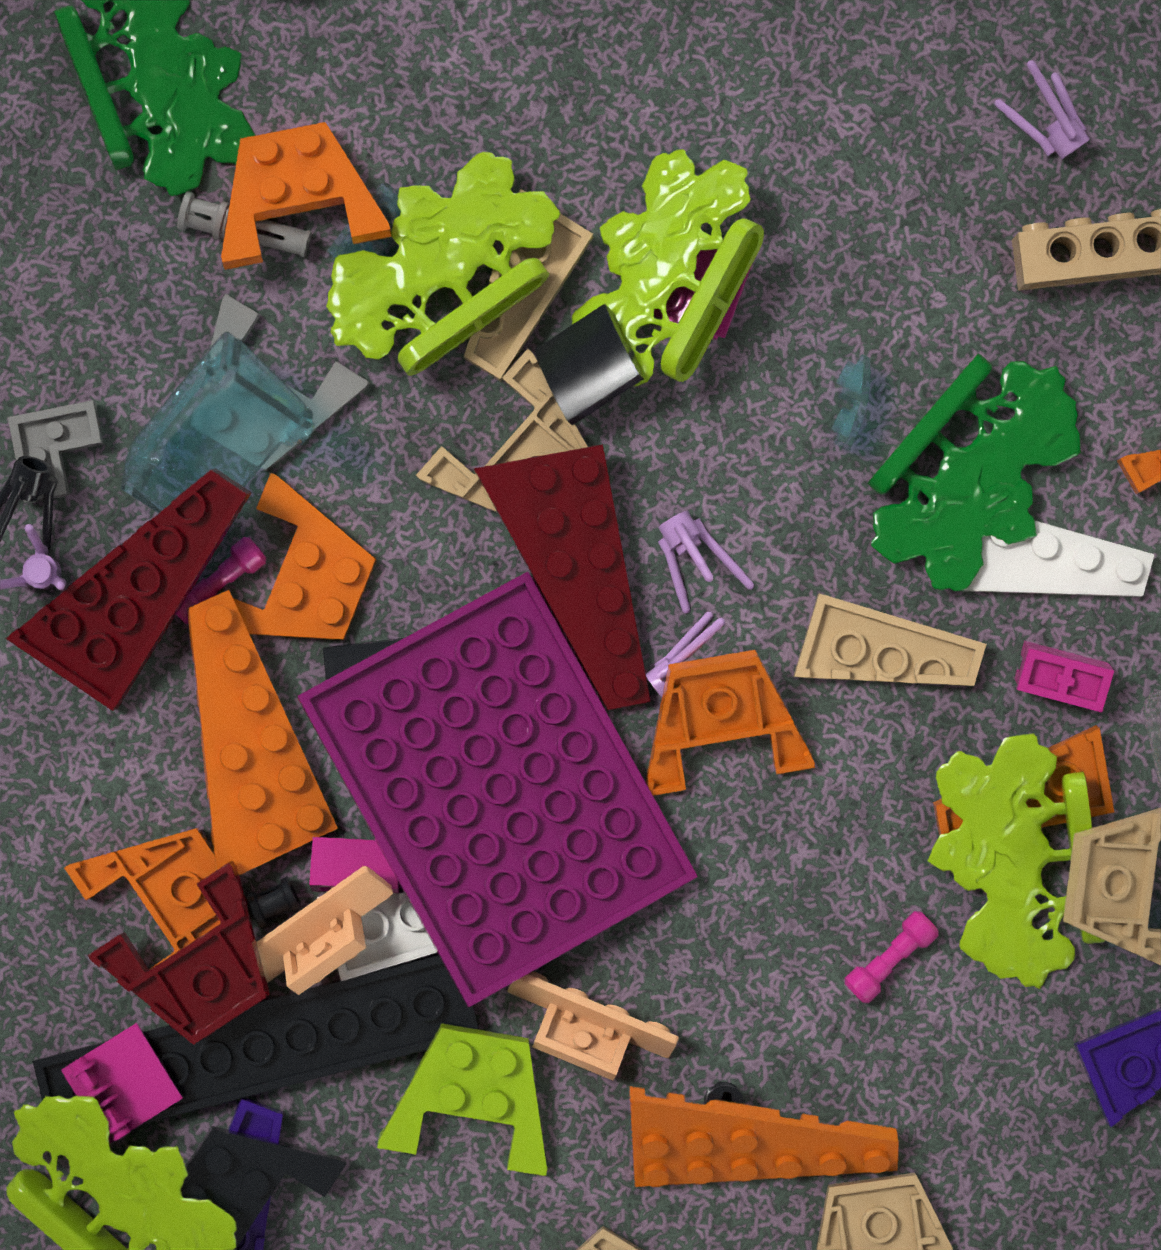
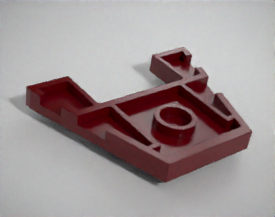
M234 861L228 862L197 883L198 888L220 920V924L151 970L148 969L125 932L88 955L98 967L102 966L118 979L117 983L128 992L132 991L151 1006V1011L193 1045L270 995L237 866Z

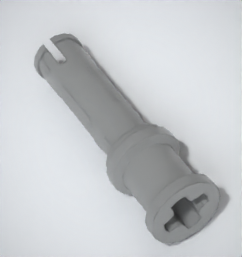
M187 191L179 210L177 229L185 231L188 227L212 234L213 239L220 241L225 236L230 204L222 201L219 205L197 199L194 193ZM195 213L211 216L212 219L196 216ZM268 219L256 221L257 229L285 237L283 240L258 233L261 246L297 254L303 258L306 257L312 231L297 229Z

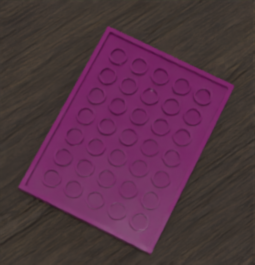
M528 571L297 696L298 701L467 1007H471L698 877Z

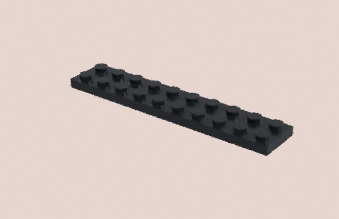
M435 955L377 970L348 980H339L308 988L300 995L293 992L262 1000L194 1045L170 1025L143 1031L183 1097L144 1123L427 1050L441 1024L480 1030L474 1005L467 1007L440 956ZM105 1042L32 1061L42 1100L46 1096H61L66 1099L76 1096L61 1070Z

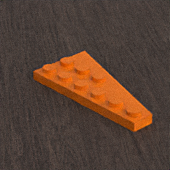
M227 590L189 607L187 612L192 659L195 668L205 780L216 863L215 871L228 862L234 861L238 874L241 875L312 841L313 837H321L338 829L233 597L230 591Z
M629 1086L635 1187H661L664 1185L706 1184L726 1181L746 1182L758 1179H792L806 1176H837L840 1174L898 1171L899 1141L896 1128L853 1121H845L838 1126L819 1123L818 1116L802 1114L800 1120L780 1117V1112L777 1109L714 1099L702 1105L685 1102V1096L682 1094L668 1092L666 1099L645 1096L644 1088Z

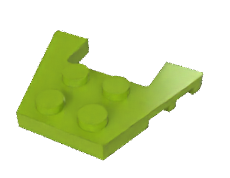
M441 1024L405 1093L400 1097L386 1127L381 1131L377 1148L416 1155L423 1115L426 1111L513 1125L514 1129L507 1161V1170L546 1176L547 1163L529 1038Z

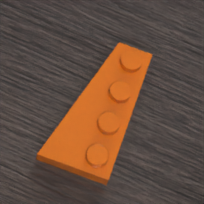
M1095 725L1048 748L1051 753L1057 756L1056 769L1045 783L1044 794L1054 803L1064 802L1062 777L1065 774L1084 772L1091 817L1115 812L1102 737L1098 726ZM942 798L933 802L939 836L959 829L963 820L951 808L942 804ZM1028 799L1026 802L1028 808L1041 807L1039 800ZM1055 815L1047 822L1041 824V828L1066 823L1065 815Z

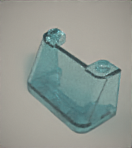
M228 331L224 332L134 439L126 456L121 489L157 513H160L175 498L214 468L245 487L281 444L286 447H291L295 443L301 445L309 438L315 426V423L312 422L313 412L243 341Z

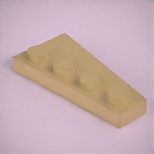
M561 213L559 218L553 222L554 233L551 244L543 248L520 247L512 251L509 266L512 269L528 258H537L549 272L547 280L533 293L469 339L464 359L500 382L594 238L593 233ZM502 244V247H501V250H500L499 255H500V254L502 253V251L504 250L503 244ZM493 269L489 285L501 277L499 271Z
M819 593L793 677L974 686L987 644Z

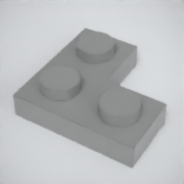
M93 400L8 417L16 460L21 456H31L48 463L52 468L50 477L58 480L54 498L70 495L62 453L104 445L97 405ZM44 494L38 496L36 501L24 500V502L29 504L44 501Z

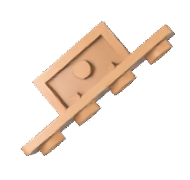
M363 866L257 941L267 983L285 971L287 987L300 995L312 985L323 980L325 976L342 964L356 957L358 953L366 948L361 917L392 896V886L369 867Z
M532 971L510 984L507 990L512 995L547 1009L534 1040L533 1048L610 1080H614L628 1043L664 1058H669L679 1039L677 1035L670 1033V1030L660 1023L653 1021L645 1023L631 1017L625 1009L619 1006H604L594 1002L584 992L575 988L563 989L549 983L546 977Z

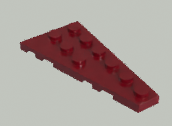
M603 444L473 468L606 709L611 710L651 702Z
M211 469L175 498L164 510L141 526L136 533L113 549L68 586L63 593L34 614L35 616L5 639L110 710L118 709L252 492L218 469Z

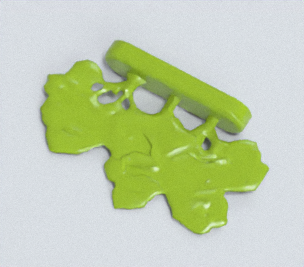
M679 149L670 154L662 153L657 155L652 160L645 181L642 184L647 210L639 215L622 211L608 219L600 227L602 240L610 248L606 256L609 270L614 274L620 275L622 282L618 290L591 297L573 313L572 324L605 303L614 312L623 339L634 351L644 379L635 384V387L647 383L652 376L654 359L651 355V349L666 338H670L661 358V370L663 373L678 382H684L693 375L762 246L764 238L762 225L745 218L733 223L724 239L722 238L720 225L726 217L743 210L751 200L749 187L744 181L748 172L746 168L722 160L697 176L695 175L694 163L687 156L685 150ZM708 223L711 225V235L701 230L702 224ZM718 249L702 280L695 279L694 272L696 270L697 255L700 250ZM684 286L695 293L677 324L669 321L666 304L671 293L676 288ZM654 309H660L663 314L662 319L654 318ZM647 324L661 326V331L654 329L652 332L653 337H636V331L639 327ZM642 344L648 345L644 353L636 351L637 346Z
M490 152L476 154L457 172V182L451 198H442L430 186L412 185L410 187H399L397 206L401 213L400 216L394 219L391 230L392 238L399 245L397 253L393 257H386L362 250L338 255L334 260L331 274L333 285L328 292V302L326 305L335 318L330 332L334 337V344L336 346L354 345L362 352L365 358L379 360L391 350L396 330L415 328L420 330L421 334L401 349L398 354V362L409 376L422 372L533 293L547 280L549 272L539 259L528 258L512 269L509 266L512 251L520 247L543 248L551 244L554 233L553 222L559 218L560 211L544 191L513 193L511 188L514 184V174L511 159L503 156L495 157ZM496 240L501 241L504 247L500 255H498L493 246ZM483 264L500 272L501 277L474 296L466 288L468 281L474 276L477 267ZM440 288H451L463 304L437 323L431 321L425 314L429 296ZM416 295L421 297L422 304L420 308H417L412 303ZM394 304L407 306L415 316L411 318L409 314H406L402 320L388 314L387 310ZM384 320L392 322L395 327L386 330L383 328L381 323Z
M1032 733L1004 738L991 765L986 766L980 758L957 751L951 756L948 763L940 766L936 773V781L942 798V804L951 808L963 820V823L959 829L939 836L927 861L942 871H951L954 875V881L965 890L982 889L987 895L988 901L967 921L959 943L960 949L974 961L983 962L987 970L1000 979L1017 977L1025 987L1034 986L1040 989L1050 972L1067 969L1075 959V948L1071 941L1058 931L1061 919L1064 916L1066 896L1056 898L1048 893L1042 884V868L1049 862L1071 861L1074 834L1091 829L1092 823L1084 772L1068 773L1062 777L1064 802L1054 803L1044 794L1045 783L1056 769L1057 756L1051 753L1047 747L1038 745L1037 736ZM1028 799L1039 800L1041 807L1028 808L1026 802ZM1055 815H1065L1069 849L1053 850L1049 846V841L1041 832V824L1047 822ZM1038 894L1044 895L1049 901L1040 904L1035 896ZM1053 907L1055 911L1048 912V918L1052 920L1041 928L1035 929L1032 925V919L1041 910ZM1053 929V938L1044 940L1042 935L1047 930ZM1079 929L1084 943L1105 942V940Z
M46 1096L38 1107L23 1105L21 1109L14 1111L20 1128L17 1136L12 1141L14 1154L21 1162L26 1164L46 1166L52 1182L39 1171L23 1169L9 1182L6 1188L7 1196L16 1209L63 1250H144L150 1243L156 1245V1250H234L236 1248L234 1236L237 1230L236 1222L231 1215L213 1204L209 1199L199 1201L182 1197L180 1188L188 1174L178 1147H161L156 1152H151L147 1147L130 1146L123 1156L116 1155L110 1151L108 1140L110 1135L109 1123L94 1097L74 1096L66 1099L61 1096ZM46 1151L51 1153V1162L49 1164L43 1159V1154ZM59 1155L65 1156L69 1161L70 1173L66 1181L61 1180V1177L64 1175L63 1172L57 1171ZM74 1177H79L83 1179V1184L73 1185L72 1180ZM69 1190H81L89 1193L99 1205L97 1216L92 1218L66 1195ZM108 1225L116 1230L126 1232L131 1237L129 1249L103 1226Z

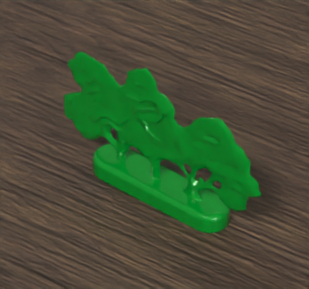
M81 0L88 8L96 9L101 13L100 26L95 35L85 32L75 7L70 5L54 10L62 37L115 171L129 167L134 163V156L127 137L137 135L148 141L149 154L143 167L145 180L152 182L156 186L166 187L168 194L172 197L199 187L206 157L210 156L219 163H233L236 165L240 138L255 136L244 117L243 112L218 99V96L222 89L226 88L230 83L236 82L241 67L242 53L225 46L217 48L211 39L200 33H194L185 38L178 34L175 27L180 16L185 13L189 6L190 0ZM108 1H112L114 6L111 11L105 13L103 5ZM119 10H124L127 13L125 25L121 30L111 35L109 30L114 29V25L110 21ZM125 35L130 39V43L121 44L117 39ZM111 44L126 52L131 63V70L126 77L105 83L95 55L102 47ZM123 89L130 92L131 97L142 105L143 110L131 124L122 126L110 94ZM157 125L163 128L162 133L157 135L151 134L147 129Z
M978 353L868 481L867 485L880 495L887 494L901 477L909 483V497L901 504L882 506L873 513V529L876 536L871 541V546L893 564L924 556L926 558L925 570L934 589L944 590L951 588L953 591H963L970 586L979 569L984 565L981 555L983 537L992 535L999 540H1003L1007 545L1036 537L1035 520L1028 511V508L1033 504V489L1029 483L1021 478L1022 469L1025 465L1032 464L1056 466L1078 456L1081 452L1080 433L1075 426L1078 418L1076 401L1063 391L1065 377L1059 373L1057 366L1037 370L1025 361L1010 362L1003 368L1001 374V394L991 399L978 400L976 389L992 371V364ZM1011 392L1017 396L1016 401H1007L1004 397ZM997 406L1014 409L1015 414L1010 420H997L988 415L987 410L990 409L995 413L998 410ZM958 410L970 411L978 417V435L967 447H956L940 432ZM984 421L993 424L991 433L985 431ZM931 442H934L944 451V458L941 460L939 473L934 478L915 474L910 468ZM920 490L929 498L928 505H923L919 502L917 496Z

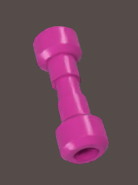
M242 537L231 547V556L221 563L218 569L207 579L203 578L192 588L176 614L185 624H189L187 612L189 607L218 595L217 592L229 582L233 583L245 572L254 574L266 564V556L250 537Z
M914 911L902 922L903 931L890 943L891 946L881 956L877 955L865 968L856 966L845 977V985L862 1003H870L881 992L880 983L893 972L892 969L903 958L906 959L918 947L927 948L939 937V930L921 911Z

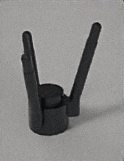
M21 456L15 461L12 472L0 491V509L8 499L0 517V542L19 500L32 502L36 501L38 496L44 494L42 543L47 546L48 550L51 548L53 501L58 480L50 477L52 468L45 461L31 456Z

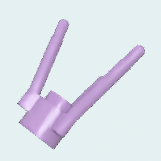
M1030 60L1027 62V67L1057 118L1054 123L1046 128L1050 136L1046 138L1002 100L997 99L995 106L1034 139L1047 156L1056 151L1062 160L1089 141L1090 138L1085 133L1086 127L1079 119L1059 74L1052 73L1051 79L1063 108L1036 63Z
M688 510L673 516L658 527L664 537L658 543L665 554L683 613H689L690 606L674 550L677 551L679 556L689 553L707 582L713 580L712 573L697 549L702 543L699 537L747 589H753L754 584L745 572L706 531L700 518L693 520Z
M27 524L25 531L35 548V555L30 556L25 561L23 575L0 580V590L15 587L24 588L28 585L45 590L56 586L57 589L63 590L67 583L61 577L59 563L56 559L48 556L47 546L42 543L34 527L31 524Z
M711 612L705 613L672 650L654 664L655 667L646 673L649 682L661 697L663 695L668 664L685 662L724 626L725 620L723 618L717 619L699 635L713 618Z

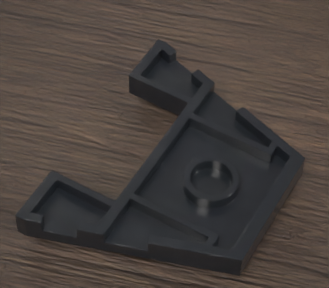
M211 1126L185 1165L188 1175L184 1179L180 1190L183 1198L199 1201L209 1199L213 1204L233 1217L237 1229L234 1233L237 1248L285 1174L290 1175L325 1198L346 1166V1160L339 1156L315 1153L306 1148L267 1141L265 1138Z

